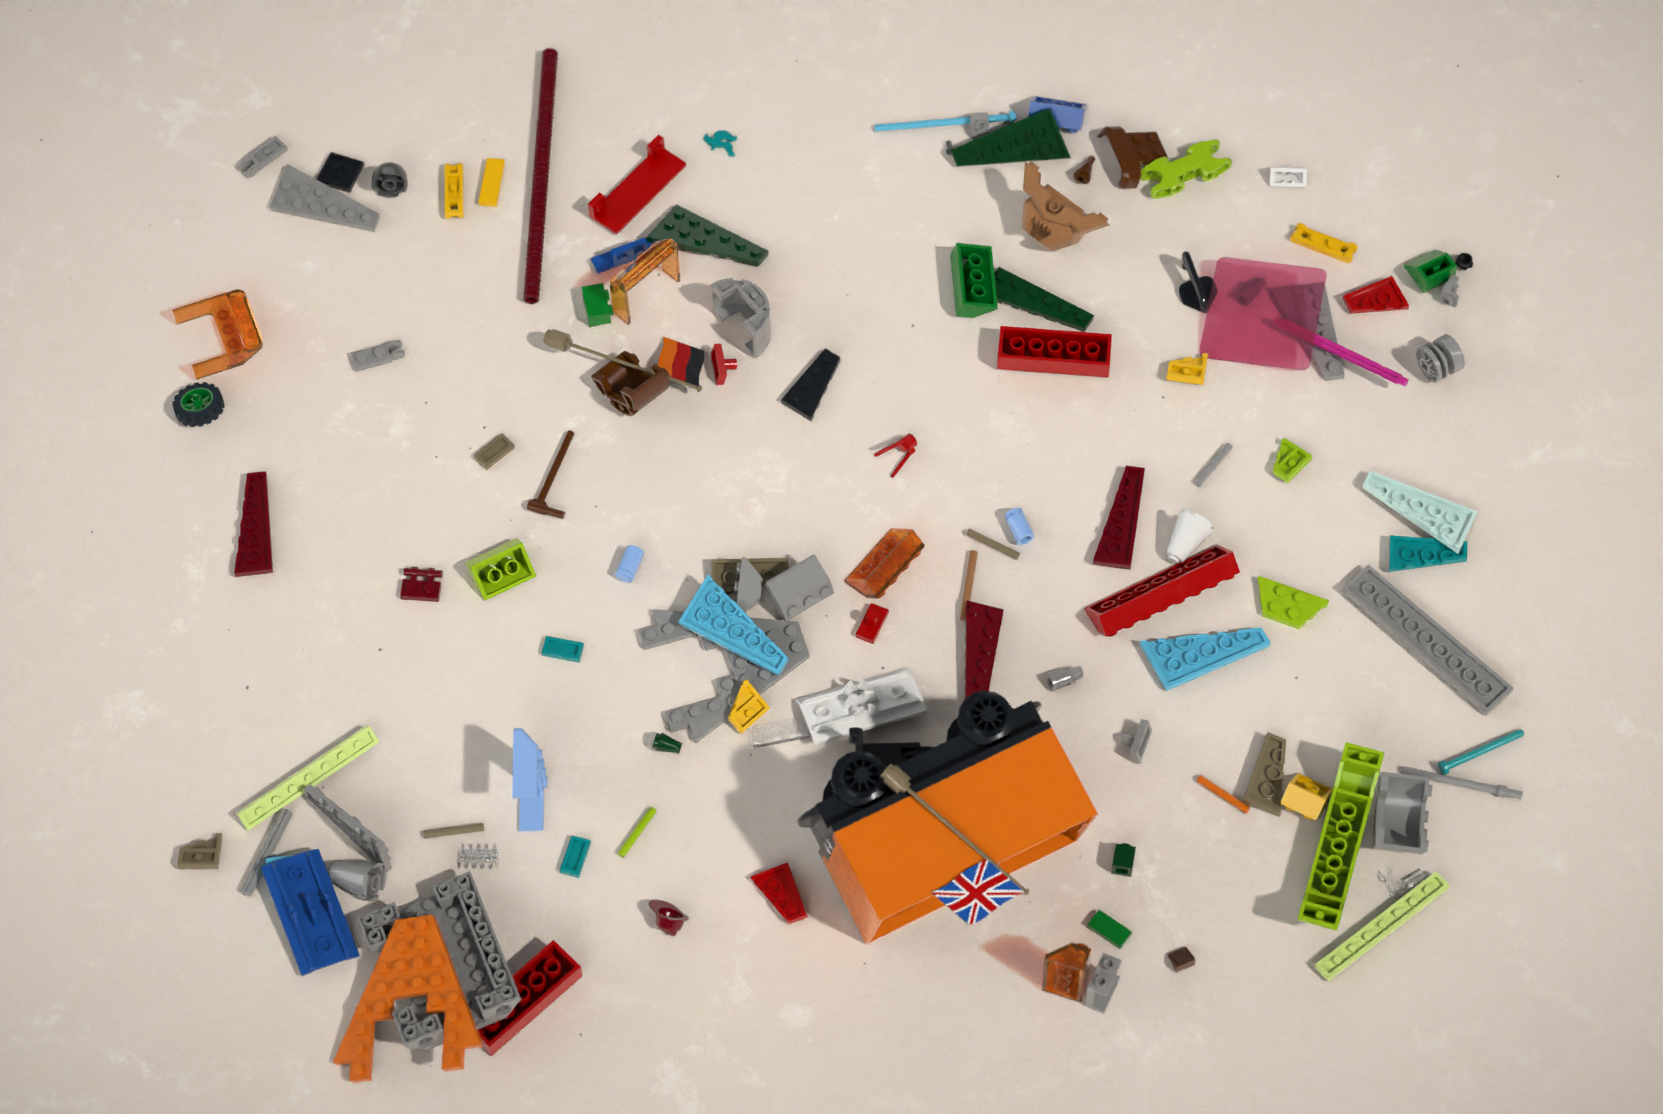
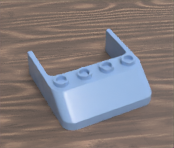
M514 728L512 798H520L519 832L543 831L544 788H547L548 781L542 749L538 748V745L523 728Z

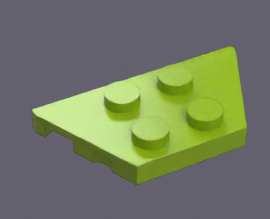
M1261 576L1258 577L1257 583L1259 585L1262 617L1300 629L1308 620L1313 619L1321 609L1326 608L1329 604L1327 599Z

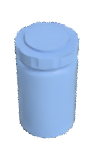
M1021 508L1009 510L1005 514V519L1016 543L1024 545L1034 539V534Z
M628 545L615 576L623 582H633L644 556V551L637 546Z

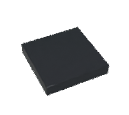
M331 152L316 180L331 188L350 193L364 167V162Z

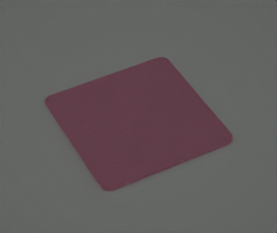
M1228 257L1220 258L1216 265L1199 349L1200 355L1208 353L1207 359L1294 370L1308 369L1311 362L1327 278L1326 271L1312 267Z

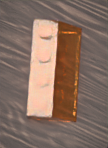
M891 528L848 575L844 582L866 598L879 599L885 594V590L897 581V577L909 567L910 562L921 554V550L925 545L913 529Z
M1070 943L1046 954L1044 958L1042 991L1081 1003L1088 983L1092 949L1082 943Z

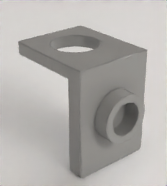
M968 113L972 139L989 134L988 113Z

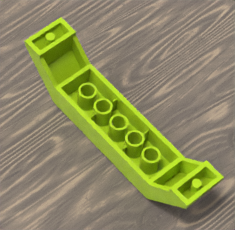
M1345 742L1297 920L1335 931L1338 930L1385 752Z

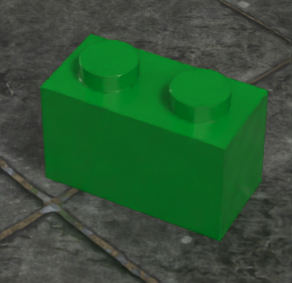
M603 283L581 287L589 327L611 323L610 316L614 314L612 304L608 305L607 302L610 300L608 289H604Z

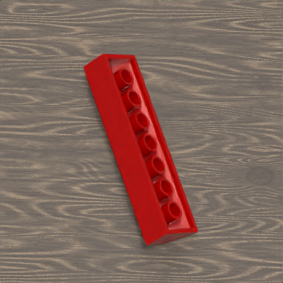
M1215 545L1187 558L1183 563L1179 562L1085 607L1084 610L1097 631L1106 637L1116 635L1117 631L1133 627L1134 623L1140 620H1147L1157 612L1166 611L1173 604H1181L1185 601L1184 599L1190 596H1197L1207 588L1216 587L1223 580L1226 581L1234 578V575L1240 573L1234 553L1222 546Z

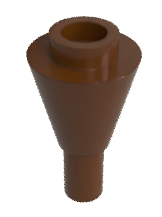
M1090 155L1087 161L1074 172V178L1077 182L1081 184H1088L1090 182L1092 165L1095 161L1094 156Z

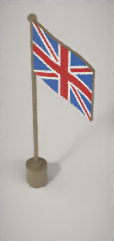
M890 764L880 775L884 779L883 782L897 794L900 791L902 793L905 791L910 793L986 859L964 871L946 886L931 892L966 924L971 925L984 919L1003 903L1022 893L1023 895L1029 894L1028 888L1025 889L911 790L909 788L911 783L908 782L911 778L898 766L894 767Z

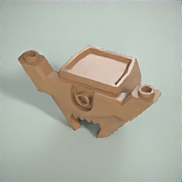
M1025 162L1023 190L1031 197L1024 201L1022 229L1053 252L1077 244L1084 234L1110 225L1107 222L1108 218L1102 213L1098 215L1094 212L1086 214L1083 209L1049 184L1042 186L1041 173L1038 171L1039 167L1033 162L1029 164Z

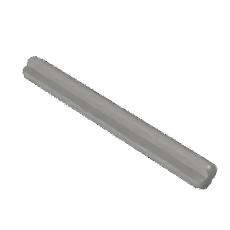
M283 808L241 889L243 895L250 897L263 874L261 867L266 865V858L272 856L292 816V812L289 809Z

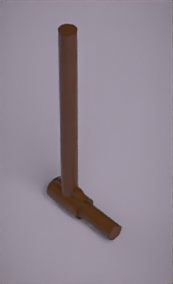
M567 431L538 498L529 500L527 510L564 519L565 512L548 507L545 499L575 434L573 431Z

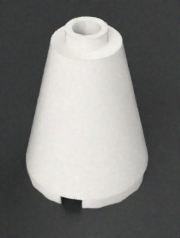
M1181 509L1166 551L1168 559L1176 564L1178 562L1183 563L1214 530V528H1211L1212 524L1198 513L1194 515L1189 514V509Z

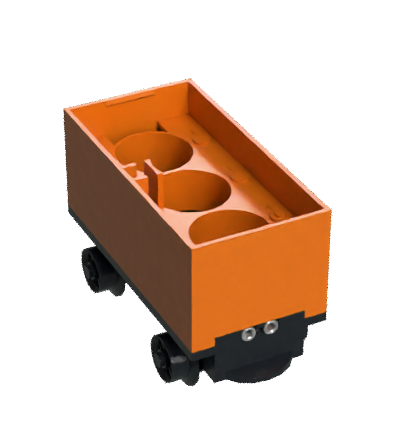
M983 690L972 693L964 699L959 708L958 718L951 723L947 730L946 742L917 754L896 766L911 778L908 781L911 783L909 786L911 790L1003 870L1011 874L1078 841L1098 813L1049 721H1042L1038 713L1042 706L1040 701L1032 702L1031 700L1017 708H1012L1001 695ZM855 751L845 754L837 761L832 769L831 779L824 788L822 801L801 815L797 823L800 827H810L820 846L818 852L864 942L868 944L946 906L931 892L946 886L964 871L986 859L907 791L902 793L900 791L897 794L883 782L884 779L880 775L886 768L878 757L869 752Z

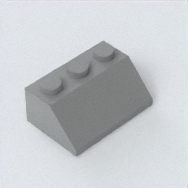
M814 554L765 582L774 611L786 622L834 594L831 581Z

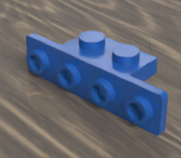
M647 237L641 238L591 258V262L599 274L664 250L665 246L662 242L653 241L651 243L646 242Z

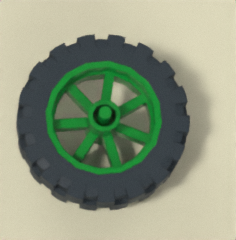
M197 382L192 386H186L184 390L181 389L178 395H175V401L172 402L178 421L190 427H202L203 424L207 423L208 425L212 423V420L219 418L218 415L223 413V408L225 407L219 388L207 382H202V384Z

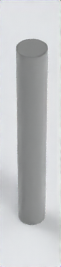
M1227 443L1197 478L1194 482L1197 487H1201L1231 451L1233 446L1230 443Z

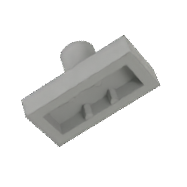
M1141 719L1136 735L1122 734L1121 744L1131 746L1129 754L1133 763H1141L1152 733L1148 720Z

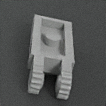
M274 136L241 161L238 168L241 171L247 169L245 175L251 178L259 170L288 151L287 146Z
M395 340L390 341L388 344L352 352L351 357L355 370L361 371L403 358L405 352L400 349L402 342Z

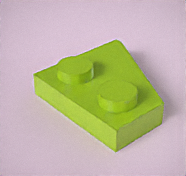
M1283 438L1280 451L1277 454V461L1273 467V474L1289 483L1312 460V455Z

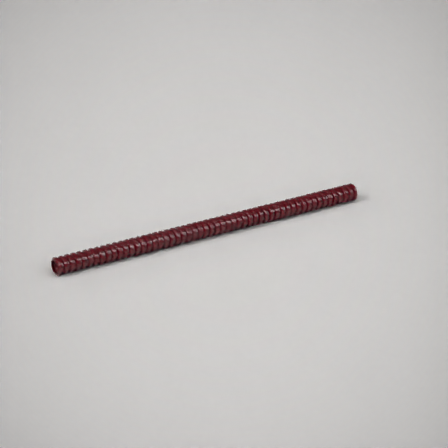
M552 48L543 50L523 292V301L528 304H536L540 300L558 52Z

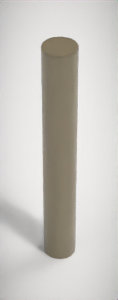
M970 528L967 531V536L1016 560L1020 556L1019 552Z
M479 823L425 830L424 838L484 831V824Z

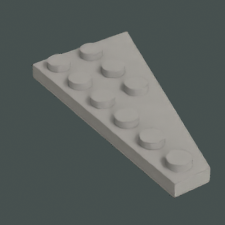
M289 164L286 165L270 205L271 211L371 232H375L380 218L379 213Z
M309 784L304 788L306 797L374 862L383 863L382 868H386V873L392 868L390 863L391 857L388 855L389 850L384 841L364 827L355 816H350L332 800L327 798L318 787L315 788Z

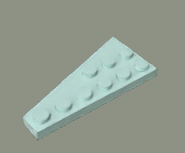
M1373 471L1369 472L1363 484V489L1459 554L1478 511Z

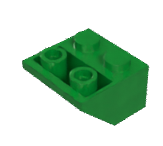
M1433 250L1403 266L1423 293L1446 283L1452 274H1456L1457 265L1449 254L1438 250Z

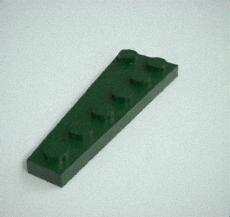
M998 267L994 273L997 303L1002 304L1003 302L1012 305L1014 309L1019 310L1020 308L1029 311V314L1044 316L1047 320L1058 322L1061 325L1085 332L1094 320L1093 314L1001 267Z

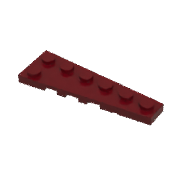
M1126 465L1112 509L1110 510L1101 540L1093 558V565L1131 570L1145 468Z
M266 471L247 473L245 499L242 508L243 515L240 524L241 530L238 539V553L236 554L234 569L235 577L273 573Z
M968 600L965 603L964 699L975 692L989 691L1004 609Z

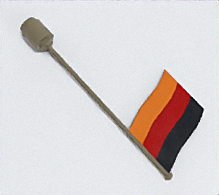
M548 329L545 333L543 342L553 349L565 352L573 347L652 375L655 374L652 370L573 344L570 334L555 329ZM663 337V348L658 360V367L665 368L668 371V380L700 392L702 386L699 385V375L704 363V350Z

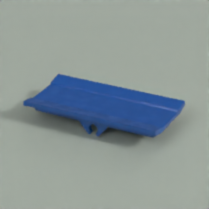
M319 849L309 850L261 867L301 976L345 960L360 957Z

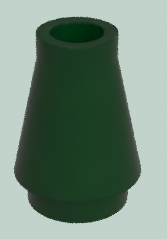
M656 733L652 748H655L656 751L679 754L682 743L664 733Z

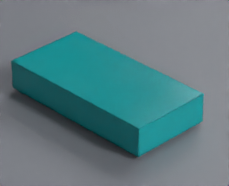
M546 636L541 653L542 656L580 663L584 643Z
M571 836L559 870L561 874L580 877L591 840Z

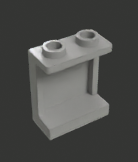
M1103 952L1087 987L1085 1007L1102 1014L1105 1013L1120 980V976L1116 974L1122 963L1121 959Z

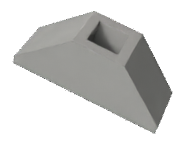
M742 557L741 563H737L736 574H740L739 581H735L734 593H738L737 600L733 601L746 613L761 601L763 578L748 559Z

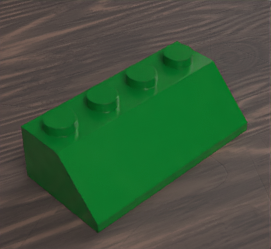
M956 243L950 254L956 316L975 318L997 310L992 246Z

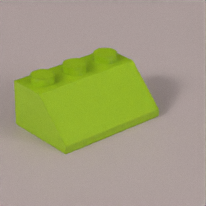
M517 538L465 562L471 578L484 600H488L536 577L525 547Z

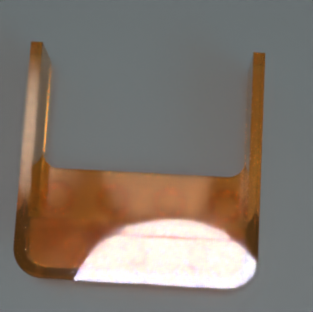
M668 238L653 242L649 249L640 253L637 259L631 264H627L618 275H614L611 278L610 293L613 313L627 325L631 323L627 292L661 263L665 273L676 282L681 281L678 246L673 239Z
M232 290L172 310L177 325L206 315H212L227 354L192 365L196 380L241 366L263 347L260 331L247 296L242 290Z

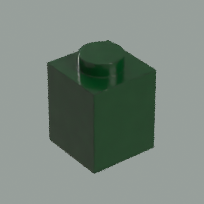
M1127 843L1116 844L1111 874L1131 877L1136 847Z

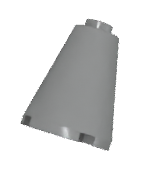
M336 861L328 870L331 881L369 902H374L379 898L377 894L379 890L384 889L386 883V868H382L384 864L380 862Z

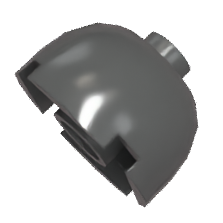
M385 162L380 164L372 175V189L378 191V195L382 197H398L400 193H405L407 190V173L397 163Z

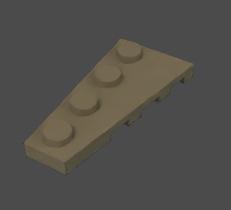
M788 558L748 559L763 578L762 585H765V582L789 569ZM711 559L712 579L726 594L734 593L735 581H739L740 574H736L737 563H741L742 559Z
M1267 732L1242 802L1279 817L1281 815L1280 803L1283 792L1282 781L1284 778L1283 765L1285 763L1286 739Z

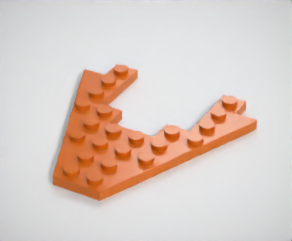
M426 915L395 920L334 1058L333 1063L337 1066L350 1064V1082L358 1083L372 1080L375 1022L394 1019L392 1012H394L396 999L427 995L426 1012L429 1014L445 1013L442 1070L445 1072L464 1069L465 1049L483 1047L435 916Z

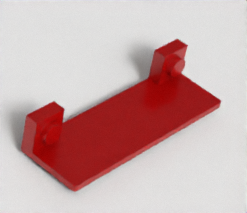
M659 134L647 145L648 157L606 198L599 192L588 203L589 217L616 235L686 167V162L665 149L664 138Z

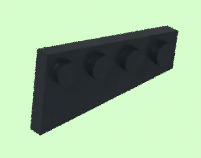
M825 348L781 399V403L812 422L814 413L818 409L820 401L828 388L827 386L837 370L840 357Z

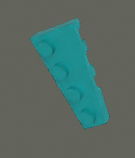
M1390 535L1389 572L1466 562L1468 541H1464L1459 554H1457L1437 539Z

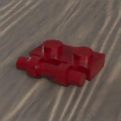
M413 566L412 568H404V576H411L410 580H402L401 600L439 602L442 585L440 581H435V578H442L443 570H435V568L418 569V567ZM418 576L428 577L427 581L417 579Z

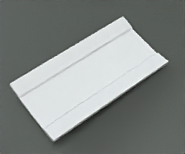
M905 668L866 680L857 678L858 682L856 683L850 680L845 686L797 699L814 745L848 736L849 728L858 727L866 731L927 713L910 670Z

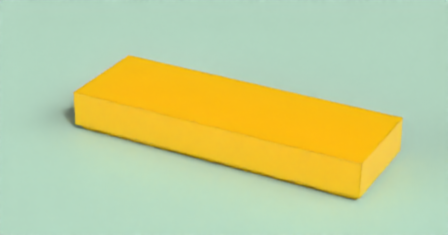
M487 158L479 206L497 207L505 159Z

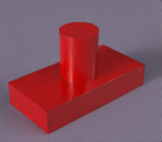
M714 344L710 356L716 385H724L727 370L737 369V359H724L722 345Z
M871 603L856 632V638L874 644L889 614V609Z

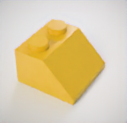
M1298 773L1289 782L1280 804L1284 805L1289 811H1297L1303 814V817L1306 819L1317 821L1329 802L1333 789Z

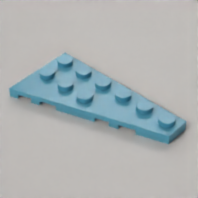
M707 575L678 621L679 625L780 676L789 661L788 657L756 626L752 619L724 590Z
M1262 627L1242 629L1231 633L1224 631L1214 635L1206 633L1179 636L1176 639L1169 640L1161 638L1151 642L1143 640L1139 643L1166 691L1268 648L1271 644Z

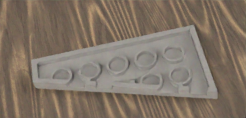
M1324 282L1270 288L1269 293L1275 298L1280 310L1282 309L1287 320L1337 343ZM1298 337L1305 345L1307 353L1312 356L1315 361L1314 364L1325 381L1344 379V370L1340 356L1334 355Z

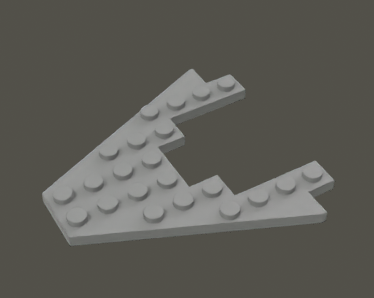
M654 609L652 611L656 626L639 630L644 650L698 636L695 632L679 625L678 621L684 613L681 611ZM751 618L756 626L788 657L789 661L780 676L725 649L734 675L716 680L721 697L666 712L665 716L670 732L690 728L694 742H699L728 720L744 680L747 679L758 694L761 695L809 659V651L799 623L797 621L786 622L785 620ZM701 636L705 651L721 647Z

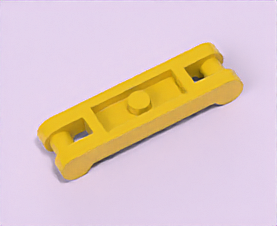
M457 163V165L445 164L446 219H451V217L455 216L464 218L463 163Z
M1302 223L1296 225L1295 233H1292L1290 237L1291 242L1345 263H1351L1353 253H1356L1358 246L1353 242H1344L1307 228Z

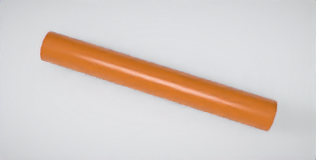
M1202 775L1198 777V783L1246 814L1249 812L1251 807Z

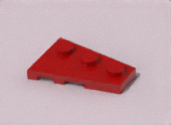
M1393 276L1348 293L1342 298L1351 314L1409 309V304Z

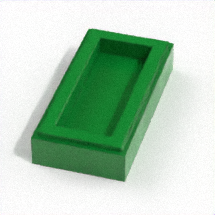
M1098 910L1087 924L1089 929L1119 949L1123 947L1132 935V931L1101 910Z

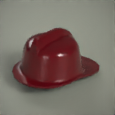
M651 900L649 902V907L656 913L657 927L670 936H675L677 931L682 929L684 921L689 920L687 915L683 914L676 906L663 900Z

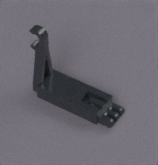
M858 727L849 728V743L855 744V751L871 753L880 759L885 768L890 764L896 766L917 754L933 748L932 746L920 747V742L863 743V729Z

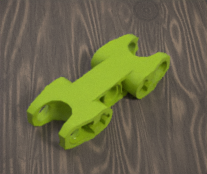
M1218 140L1202 141L1190 146L1186 150L1187 156L1170 162L1167 157L1154 160L1141 169L1140 180L1154 179L1159 182V184L1151 189L1150 195L1152 199L1170 197L1181 192L1185 187L1184 182L1199 176L1203 181L1217 178L1231 168L1232 161L1227 157L1217 159L1211 156L1220 149V142Z

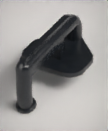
M1184 251L1182 253V268L1187 270L1191 281L1185 282L1179 287V295L1185 306L1202 313H1207L1217 296L1218 290L1211 277H1198L1190 253Z

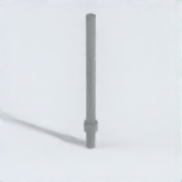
M1404 766L1403 774L1430 777L1429 780L1494 793L1498 797L1505 798L1507 796L1521 799L1523 794L1522 791L1508 789L1504 785L1494 786Z

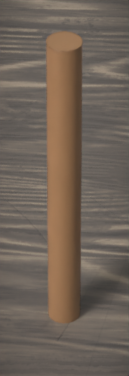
M971 550L960 613V619L965 621V603L971 599L978 554L975 550Z

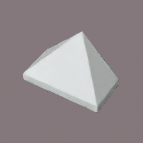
M1291 165L1270 167V186L1306 187L1307 168Z

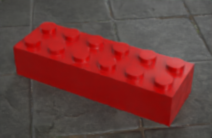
M1000 326L997 369L1109 378L1112 334Z
M554 940L512 976L521 1000L510 1014L502 1020L478 1029L483 1048L491 1056L583 976L581 966Z

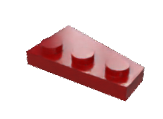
M788 862L750 877L789 925L808 918Z

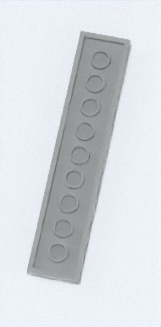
M1367 565L1342 588V592L1486 716L1513 692L1514 688L1370 565Z

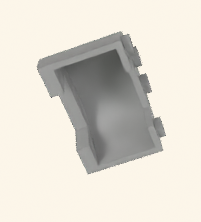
M727 278L710 284L712 310L722 321L737 312L745 319L743 322L744 327L753 336V339L747 342L745 347L757 358L765 351L771 338L770 307L767 296L756 284L744 279L739 281Z
M1381 772L1374 817V849L1421 855L1424 852L1427 853V829H1424V823L1428 822L1429 811H1425L1426 801L1428 797L1432 796L1433 786L1429 785L1430 777Z

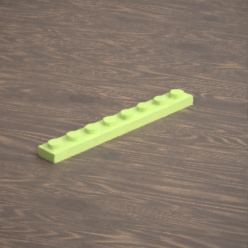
M366 725L238 811L236 814L245 829L250 830L305 793L304 788L309 784L314 787L379 743L371 727Z
M1437 871L1317 962L1315 968L1329 982L1447 891L1450 885Z

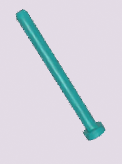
M1517 730L1448 762L1440 761L1438 762V768L1443 775L1449 773V769L1523 737L1524 731Z

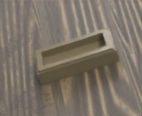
M502 433L474 455V459L488 470L515 449V445Z

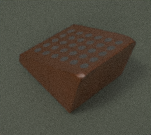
M1187 947L1167 955L1176 973L1195 965L1196 960Z

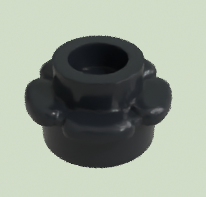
M1461 253L1457 260H1455V264L1461 270L1472 268V256L1468 253Z

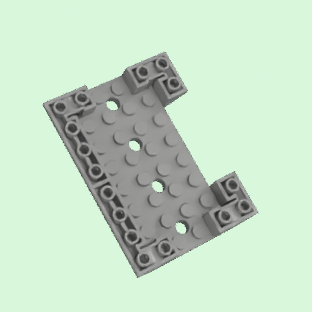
M470 871L433 886L435 896L398 910L395 902L357 917L369 951L382 952L395 920L426 915L435 916L477 1030L506 1018L521 1000ZM427 995L411 997L412 1005L392 1012L405 1048L430 1050L443 1044L445 1013H427Z

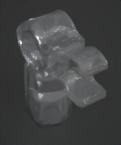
M1389 866L1386 867L1388 875H1383L1380 871L1377 872L1378 879L1381 882H1385L1389 895L1393 898H1400L1404 890H1409L1425 880V875L1420 868L1403 876L1401 880L1393 876V871Z

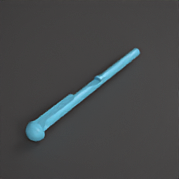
M1009 110V114L988 115L989 122L1010 121V124H1012L1017 118L1016 113L1012 110ZM970 117L875 124V132L971 123Z

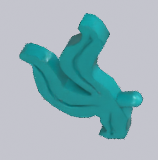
M725 130L715 132L714 138L709 137L708 133L705 134L704 141L709 146H712V151L715 147L724 148L730 157L735 156L730 142L736 141L737 136H732Z

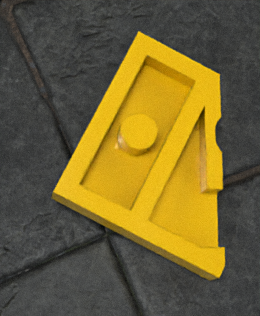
M1203 353L1202 357L1192 359L1190 356L1182 360L1169 361L1166 380L1204 385L1208 353Z
M747 679L742 682L728 716V720L739 734L743 733L770 709Z

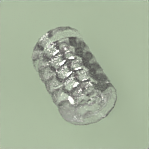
M461 843L457 853V867L460 869L463 863L464 868L468 869L471 863L472 868L476 869L479 863L480 868L484 869L487 863L488 868L492 869L495 863L498 869L499 850L496 844H493L492 849H489L488 844H485L484 849H481L480 844L477 843L476 849H473L472 844L469 843L468 849H465L464 844Z

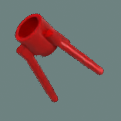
M910 433L874 454L877 457L897 446L902 452H908L891 474V478L895 477L908 458L916 452L914 447L917 446V440Z

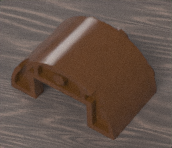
M623 351L615 357L640 366L638 357L627 351ZM610 361L591 375L592 380L602 395L606 394L607 398L611 400L610 404L626 416L635 415L669 388L668 371L656 365L652 366L655 373L652 375Z

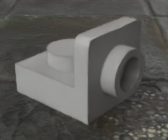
M1452 274L1442 288L1439 300L1455 308L1459 300V295L1456 294L1459 285H1457L1459 277Z

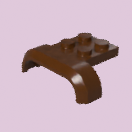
M1107 126L1097 136V138L1107 136L1121 167V179L1118 184L1124 189L1137 188L1141 177L1140 165H1148L1161 157L1168 158L1157 132L1126 133L1120 126Z

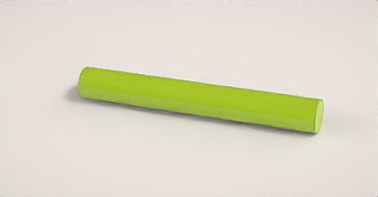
M649 808L617 854L620 857H625L656 814L657 810L655 808Z

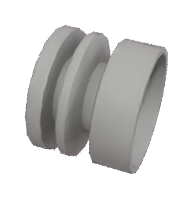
M1448 334L1416 350L1417 362L1422 373L1433 383L1446 378L1448 374L1452 375L1460 371L1465 366L1464 355L1459 344Z

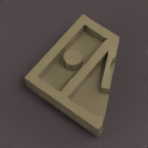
M222 833L215 834L216 837L208 841L202 839L193 845L180 848L178 869H219L223 840Z

